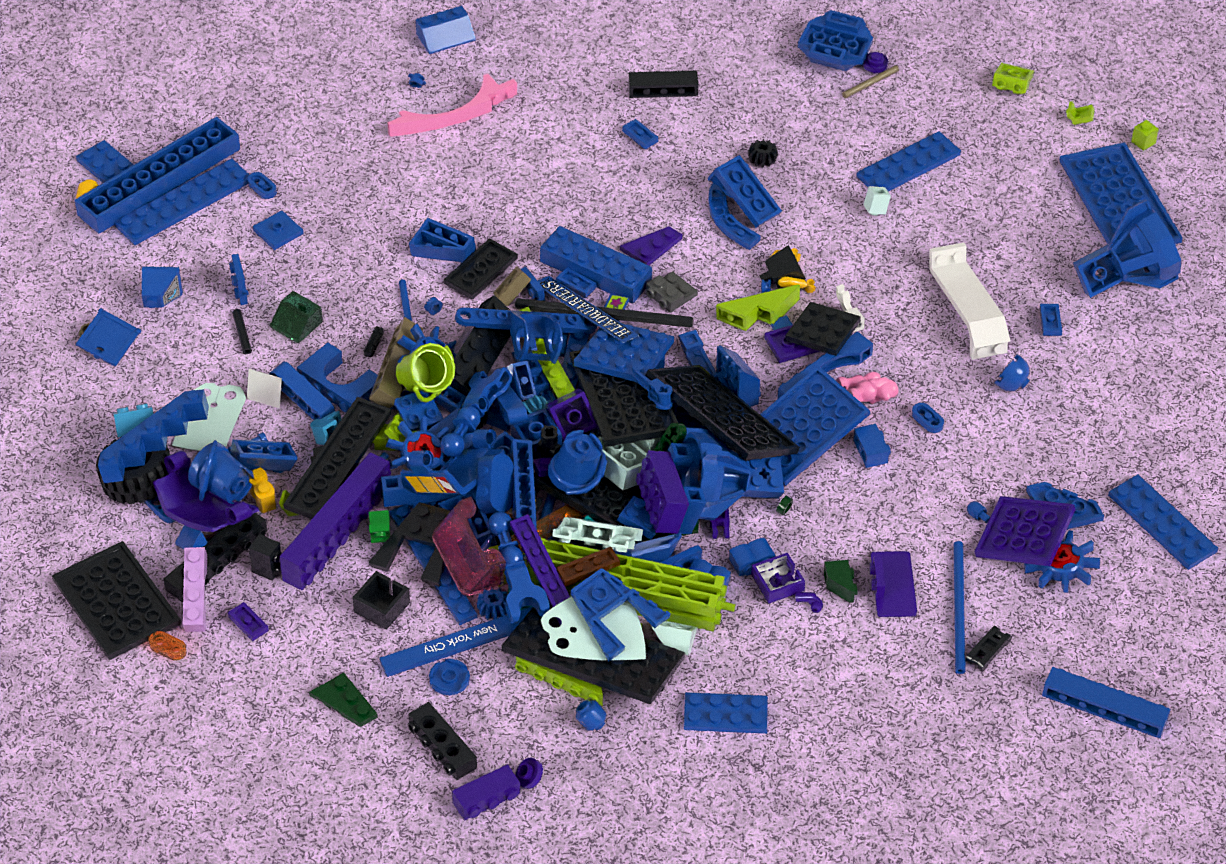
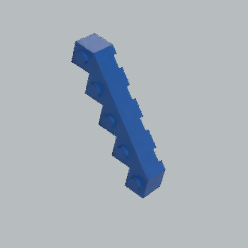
M204 389L183 392L100 452L98 468L103 482L123 481L126 467L145 465L146 452L166 450L167 437L187 435L189 421L207 420L209 405Z

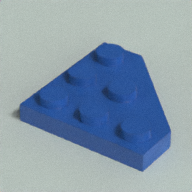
M1047 482L1029 485L1026 488V492L1032 500L1075 505L1076 510L1067 530L1104 520V514L1098 503L1092 499L1087 501L1077 497L1078 494L1066 489L1061 491L1053 488L1052 484Z

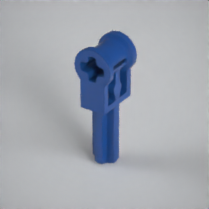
M635 371V374L632 375L633 380L648 391V398L656 404V407L660 410L670 409L673 406V401L671 400L672 387L664 384L658 378L651 381L642 372Z

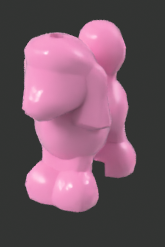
M869 372L864 377L862 375H855L851 378L838 377L836 379L842 387L860 402L874 404L882 400L888 401L890 398L896 397L899 391L894 381L886 377L881 378L877 372Z

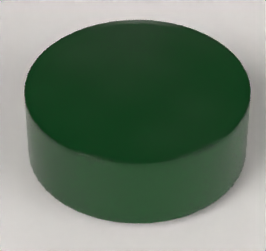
M786 495L779 503L776 512L782 516L785 515L791 508L793 499Z

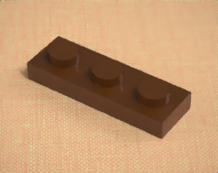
M608 547L558 566L556 570L566 587L587 579L601 568L607 571L620 566V560L612 547Z

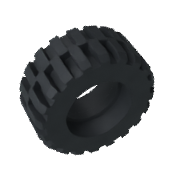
M114 439L113 441H111L110 445L113 444V443H114L115 441H117V440ZM166 445V450L146 452L145 465L141 467H126L124 479L119 482H103L98 468V456L96 471L104 493L110 499L125 504V502L128 504L144 503L145 500L156 498L157 493L153 481L168 475L164 463L165 457L170 455L168 446Z

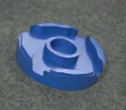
M445 659L444 662L440 663L439 661L435 663L431 668L429 681L431 687L436 692L443 695H455L464 691L469 685L470 673L463 662L455 659Z

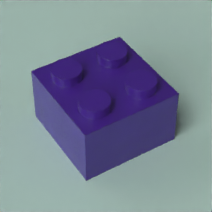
M580 388L545 405L549 415L562 433L563 441L572 431L583 430V433H586L597 427L591 414L588 399Z

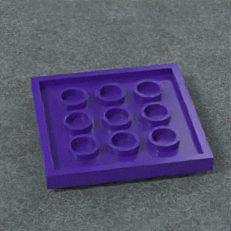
M1000 496L974 551L975 556L1051 566L1076 510L1075 505Z

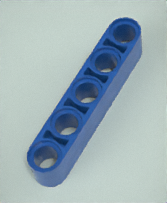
M509 385L507 390L493 401V404L506 423L511 426L528 421V414L525 405Z

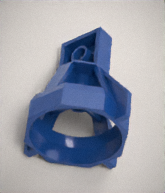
M1143 200L1126 210L1108 245L1073 262L1085 294L1091 298L1122 281L1162 288L1178 280V274L1181 273L1182 260L1171 233L1157 212L1151 209L1149 202Z
M686 428L687 434L681 444H690L694 459L686 474L684 487L702 488L706 504L699 519L715 520L742 497L779 499L784 494L780 457L746 461L741 459L738 453L728 448L708 430ZM700 460H701V461H702V474H701V480L698 481V471H699V464H700Z

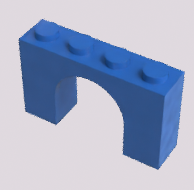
M327 342L297 367V371L331 403L339 406L345 413L356 397L371 401L369 397L378 374L370 369L349 384H334L326 379L332 371L343 363L342 351Z
M671 443L667 452L671 453L689 502L678 533L692 534L706 504L702 488L684 487L686 474L694 459L690 444Z

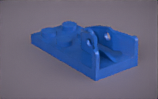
M740 155L717 167L708 176V181H712L728 197L736 201L755 228L782 212L781 208Z

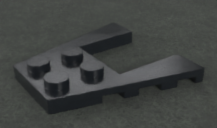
M419 502L369 561L370 567L388 572L404 539L436 548L421 576L422 582L440 587L441 575L444 573L445 556L448 554L449 537L452 535L456 516L454 511Z

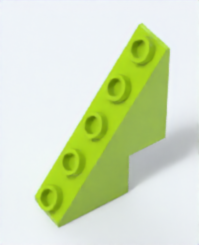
M800 285L719 303L716 305V319L744 331H747L757 320L772 325L779 317H783L800 299Z
M516 657L515 668L519 672H526L539 681L550 683L556 689L568 691L574 697H581L589 701L595 700L600 706H603L602 687Z

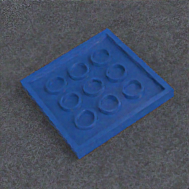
M623 324L639 335L623 343L602 328H599L574 359V366L636 382L632 378L635 371H640L646 375L647 370L654 369L673 345L674 336Z

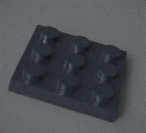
M810 302L785 335L786 341L837 356L861 322V316Z

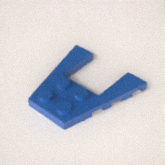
M603 568L572 588L570 592L608 661L623 652L625 646L600 619L627 600L654 629L669 619L671 615L670 612H665L658 608V604L648 601L640 596L639 592L635 589H629L623 585L621 580Z

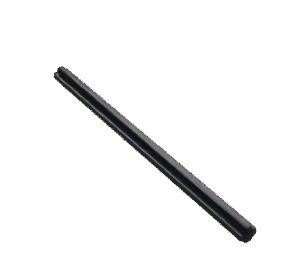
M517 298L515 301L516 309L529 307L531 311L579 314L566 304L560 302ZM597 307L615 320L688 328L693 327L694 319L691 316Z

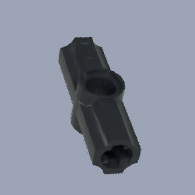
M545 425L541 429V439L536 449L541 452V458H552L559 452L562 446L558 444L557 428L553 425Z

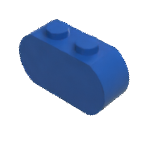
M506 454L484 455L478 461L476 504L485 514L506 512L512 506L514 465Z

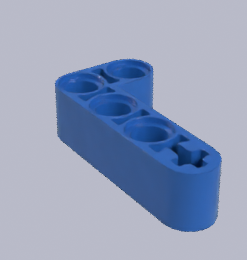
M283 361L269 373V375L282 378L281 392L283 391L313 420L322 419L335 411L333 404L289 363Z

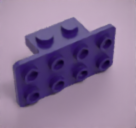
M872 552L869 573L873 575L871 590L875 593L877 616H916L917 604L910 552Z

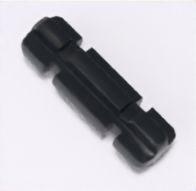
M374 327L373 333L363 350L364 356L373 357L374 350L377 349L380 338L384 334L382 327Z

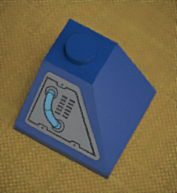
M142 266L143 307L162 308L183 295L179 267Z

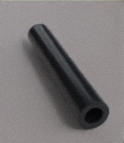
M235 309L232 314L243 354H250L252 349L243 315L240 309Z

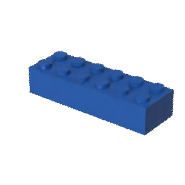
M559 226L540 247L541 263L561 272L568 267L596 282V288L612 295L630 298L629 303L632 304L645 291L646 283L652 280L651 266L562 226Z

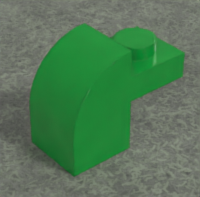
M389 510L369 512L371 543L386 542L391 536Z

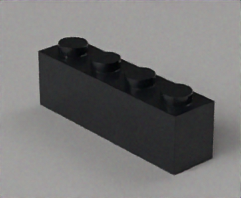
M697 70L628 72L629 98L698 96Z

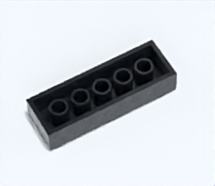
M495 295L482 302L479 306V309L510 310ZM467 326L451 351L455 363V376L450 387L467 396L471 390L469 386L470 379L476 372L484 371L486 375L488 374L511 337L510 330Z

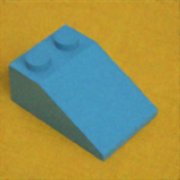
M148 403L136 405L135 409H128V407L117 408V412H113L117 436H124L153 415L152 405L148 406Z

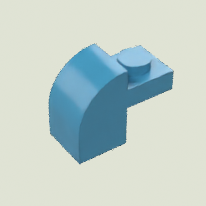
M334 411L324 418L315 419L310 423L316 444L324 445L342 419L339 411Z

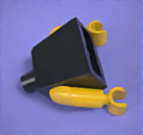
M789 245L781 250H775L770 258L765 261L769 271L759 275L760 279L766 282L774 280L779 289L794 285H800V288H804L807 293H813L816 289L813 279H808L805 282L806 278L798 264L801 254L798 253L796 248L791 249Z

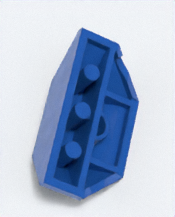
M678 533L637 543L634 549H627V552L615 551V549L613 551L615 554L659 563L671 557L682 535Z

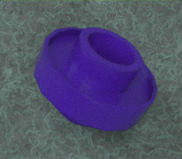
M879 52L868 53L863 62V67L868 72L881 73L888 67V58Z
M525 758L519 764L515 773L520 782V787L525 789L534 788L542 778L543 766L535 758Z

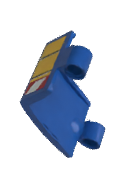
M477 429L472 436L473 446L476 449H464L460 455L451 457L439 471H430L434 463V456L431 451L414 450L409 455V467L412 470L402 469L400 474L416 494L464 495L477 486V465L479 459L484 455L505 454L506 451L504 449H493L497 441V435L494 430Z

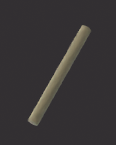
M895 65L842 92V96L848 98L898 72V66Z

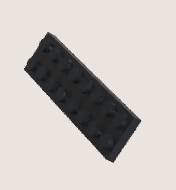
M356 397L283 504L284 509L312 519L352 474L392 414L391 409Z

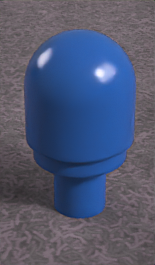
M972 501L968 504L967 512L975 520H983L985 523H988L990 516L982 504L977 501Z

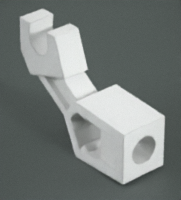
M843 284L836 286L837 299L840 301L843 311L861 316V322L854 332L864 329L865 318L857 307L852 309L849 291L844 290L845 286Z

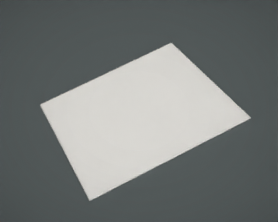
M249 369L247 399L280 408L282 378Z

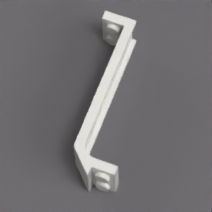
M965 243L929 249V270L968 328L971 359L1007 353L1010 337L1005 317L966 262L967 246Z

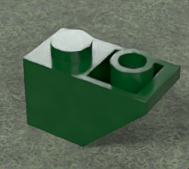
M849 561L824 562L823 574L826 589L847 602L854 603V595L858 594L857 584L853 583L852 580L854 579L853 567L849 566Z

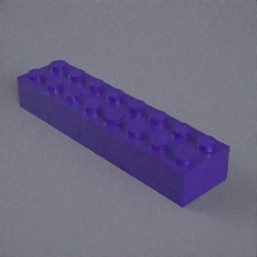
M371 452L365 457L279 556L282 581L300 590H303L313 582L314 576L324 569L325 563L335 556L337 549L341 545L343 546L347 542L348 536L358 529L359 523L363 519H367L369 512L374 506L379 505L382 498L381 477L391 476L390 461Z

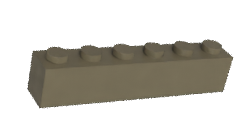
M406 317L403 318L394 330L369 397L374 403L387 408H391L394 405L395 399L401 397L400 394L405 388L397 380L396 367L401 356L409 355L410 351L397 344V342L403 335L416 342L410 331L416 324Z

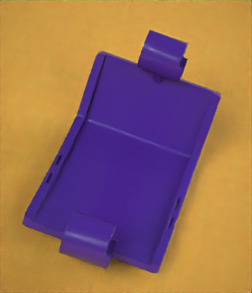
M182 450L165 457L164 463L168 475L153 481L165 515L196 530L214 532L225 526L241 522L259 511L257 506L243 501L238 502L235 499L232 501L234 504H230L209 491H206L204 500L200 501V490L192 486L188 480L191 459Z

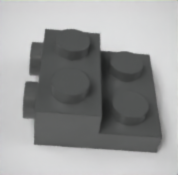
M673 271L665 277L658 275L646 283L647 296L657 301L661 308L667 309L670 313L698 295V291Z

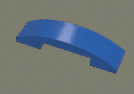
M696 329L680 334L678 338L689 365H701L728 387L720 372H716L705 353L703 342Z

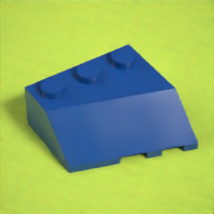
M721 345L717 346L716 372H720L728 386L727 388L749 406L758 405L759 397H761L760 379L738 353Z

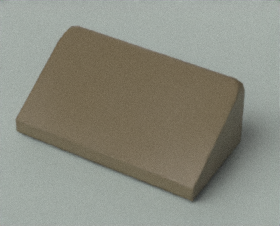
M516 266L493 294L506 306H509L531 281V278Z

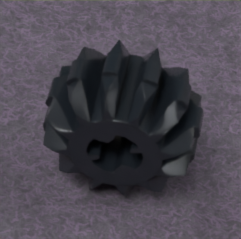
M764 139L751 143L748 150L750 163H755V166L760 164L762 168L764 165L770 167L771 163L775 164L778 156L776 144L771 143L770 140L764 141Z

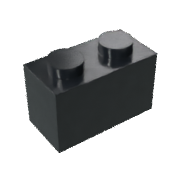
M259 534L249 547L252 573L273 581L277 575L281 574L279 556L282 552L280 542Z

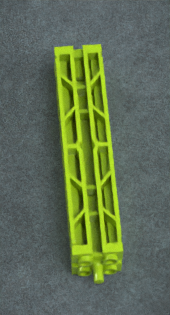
M541 538L555 568L600 551ZM616 554L620 560V566L607 570V572L621 580L623 585L629 589H635L639 592L640 596L648 601L658 604L657 607L663 611L670 612V618L666 621L695 626L698 629L714 632L715 626L720 625L721 609L734 612L736 604L726 602L727 598H724L727 592V585H724V576H713L705 572ZM528 562L527 569L533 584L540 586ZM581 580L579 582H576L565 587L570 597L571 589L584 580ZM636 610L637 615H638V616H642V615Z

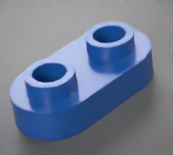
M254 172L248 176L249 187L260 197L270 199L276 195V185L263 173Z
M916 403L913 406L912 417L928 432L939 433L943 430L944 419L926 403Z

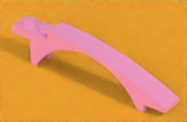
M487 73L483 75V84L478 94L464 106L439 114H418L402 110L399 112L401 117L388 122V135L390 137L436 130L492 112L493 105H497L517 95V82L511 79L498 85Z

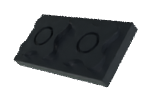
M489 238L444 279V284L473 300L518 259V254Z

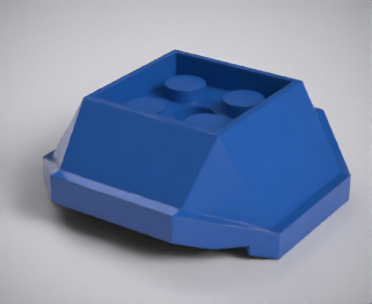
M829 10L824 15L808 22L798 41L797 47L812 63L848 71L858 64H863L873 44V36L866 27L863 18Z

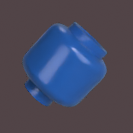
M585 700L577 706L576 719L587 731L600 730L605 725L607 714L597 701Z

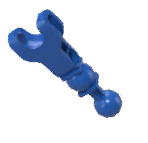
M506 367L497 368L490 376H487L484 371L476 372L469 381L471 390L465 398L462 408L458 411L457 418L452 421L456 429L453 433H448L441 439L440 447L446 456L456 457L464 451L465 442L463 437L465 434L473 433L476 430V427L480 424L481 417L485 415L484 412L490 408L498 396L507 390L512 381V375Z
M495 512L490 516L487 524L491 534L497 536L500 541L498 546L499 563L504 568L510 590L505 606L510 623L519 622L520 608L524 606L534 607L539 616L542 617L550 609L546 592L540 586L532 583L524 562V554L518 548V541L512 542L509 534L512 530L510 526L511 517L505 512Z

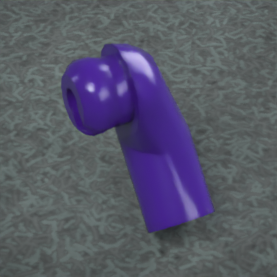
M796 592V602H808L814 613L821 611L823 602L815 593Z

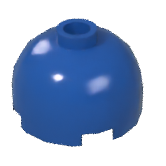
M1019 354L1014 356L1016 361L1012 360V362H1009L998 376L1002 379L1000 381L997 379L994 384L1005 391H1016L1020 387L1024 389L1030 381L1028 379L1030 367Z

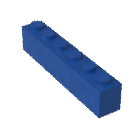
M1053 666L1044 684L1042 694L1043 697L1161 739L1171 711L1170 708L1161 704L1150 702L1142 697H1136L1122 690L1111 688Z

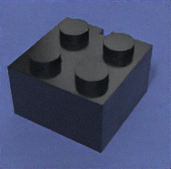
M375 571L352 597L354 613L386 630L410 604L409 588L395 580L392 582L391 587V578L378 571Z

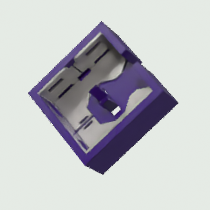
M788 553L752 565L751 576L768 604L795 595L796 592L805 591L806 581L800 571L795 570V563Z

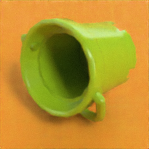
M434 343L421 345L411 354L404 356L396 367V377L399 384H403L407 391L414 392L421 402H429L436 396H439L442 391L451 385L455 376L454 357L448 345L444 347ZM419 391L432 394L429 397L424 398Z

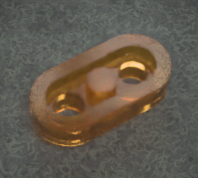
M157 631L149 637L151 650L164 657L177 661L183 659L187 654L186 644L163 631Z

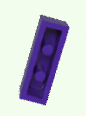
M507 764L452 790V803L464 821L469 818H475L481 812L494 809L506 800L515 799L520 794V782Z

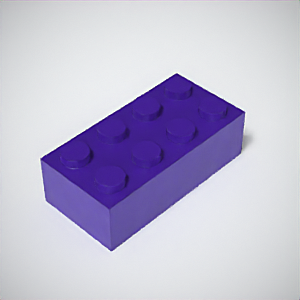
M648 450L646 457L642 460V468L640 473L637 474L636 483L640 487L641 497L644 498L645 508L650 515V522L653 524L655 532L678 534L689 506L687 496L671 453Z

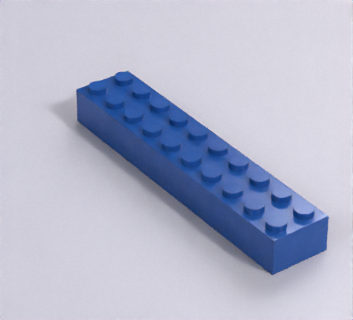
M216 116L75 199L77 216L98 234L115 225L114 222L172 191L239 151V134Z

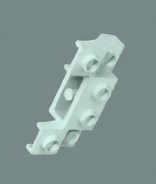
M564 517L560 526L553 529L552 537L559 538V542L570 543L571 540L584 541V545L596 546V543L603 544L602 548L612 547L614 549L615 547V551L627 552V549H634L635 541L642 540L643 529Z

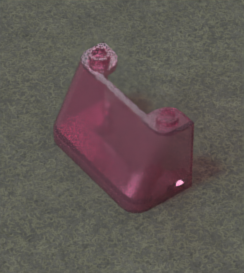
M472 497L459 501L435 528L432 537L458 590L466 596L475 595L483 592L484 589L488 590L491 587L499 586L506 564L498 550L487 549L482 551L468 521L476 513V505Z

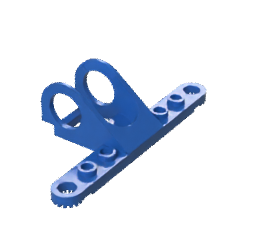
M459 308L455 314L456 323H459L458 325L461 324L462 327L475 326L476 328L510 330L515 357L520 362L524 361V359L552 361V363L556 364L562 349V333L582 332L593 334L598 327L580 314ZM464 314V316L466 315V317L469 319H463L461 315ZM553 332H556L557 343L553 351L552 336ZM520 337H524L522 350L520 347ZM535 338H542L544 340L546 354L528 353L529 349L531 351H537L538 349Z

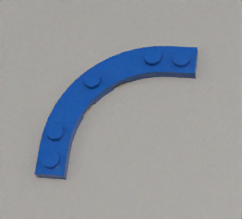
M712 183L709 189L708 206L714 223L728 238L748 250L752 249L761 241V235L741 224L729 213L726 200L727 195L719 186Z

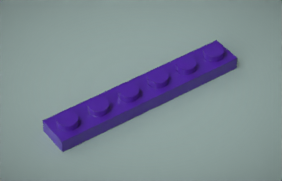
M529 514L510 521V526L541 588L546 592L551 608L570 598ZM556 617L557 620H558V622H559V624H560V626H561V624H562L561 619L558 618V617Z

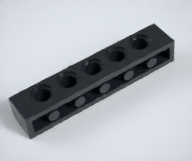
M254 513L251 517L241 522L226 526L203 546L207 553L205 585L208 584L213 576L220 574L230 562H234L243 551L248 550L259 534L265 536L267 532L266 519ZM184 562L163 578L165 590L181 602H183Z

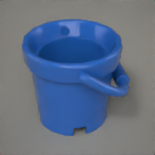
M583 430L569 433L561 449L553 456L548 465V476L551 482L558 489L566 492V495L587 493L604 477L607 465L606 455L602 450L600 439L592 433L589 436L583 434Z
M216 440L203 447L197 453L188 472L190 484L200 490V501L204 500L206 491H209L230 504H234L232 502L234 499L239 502L252 487V484L249 482L250 477L254 479L253 472L230 454L229 449Z

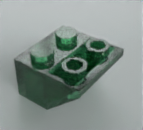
M292 291L280 302L270 327L299 344L323 322L321 306Z

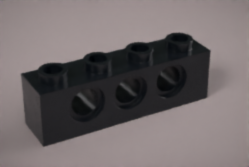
M430 702L408 713L409 730L419 736L421 744L431 750L433 758L443 764L444 770L449 776L452 775L458 780L477 769V756Z

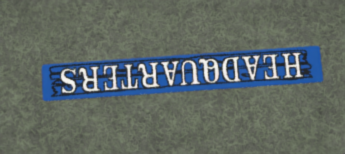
M546 276L538 280L544 291L621 342L625 343L639 336L552 277Z

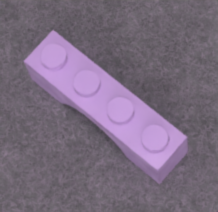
M205 547L184 548L183 627L185 632H206L205 578L207 575V553Z

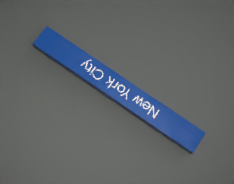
M529 607L521 610L520 621L517 623H510L508 615L380 657V664L386 676L389 677L508 637L532 608Z

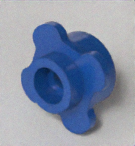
M408 74L410 86L421 88L422 85L426 84L424 81L425 77L421 74Z

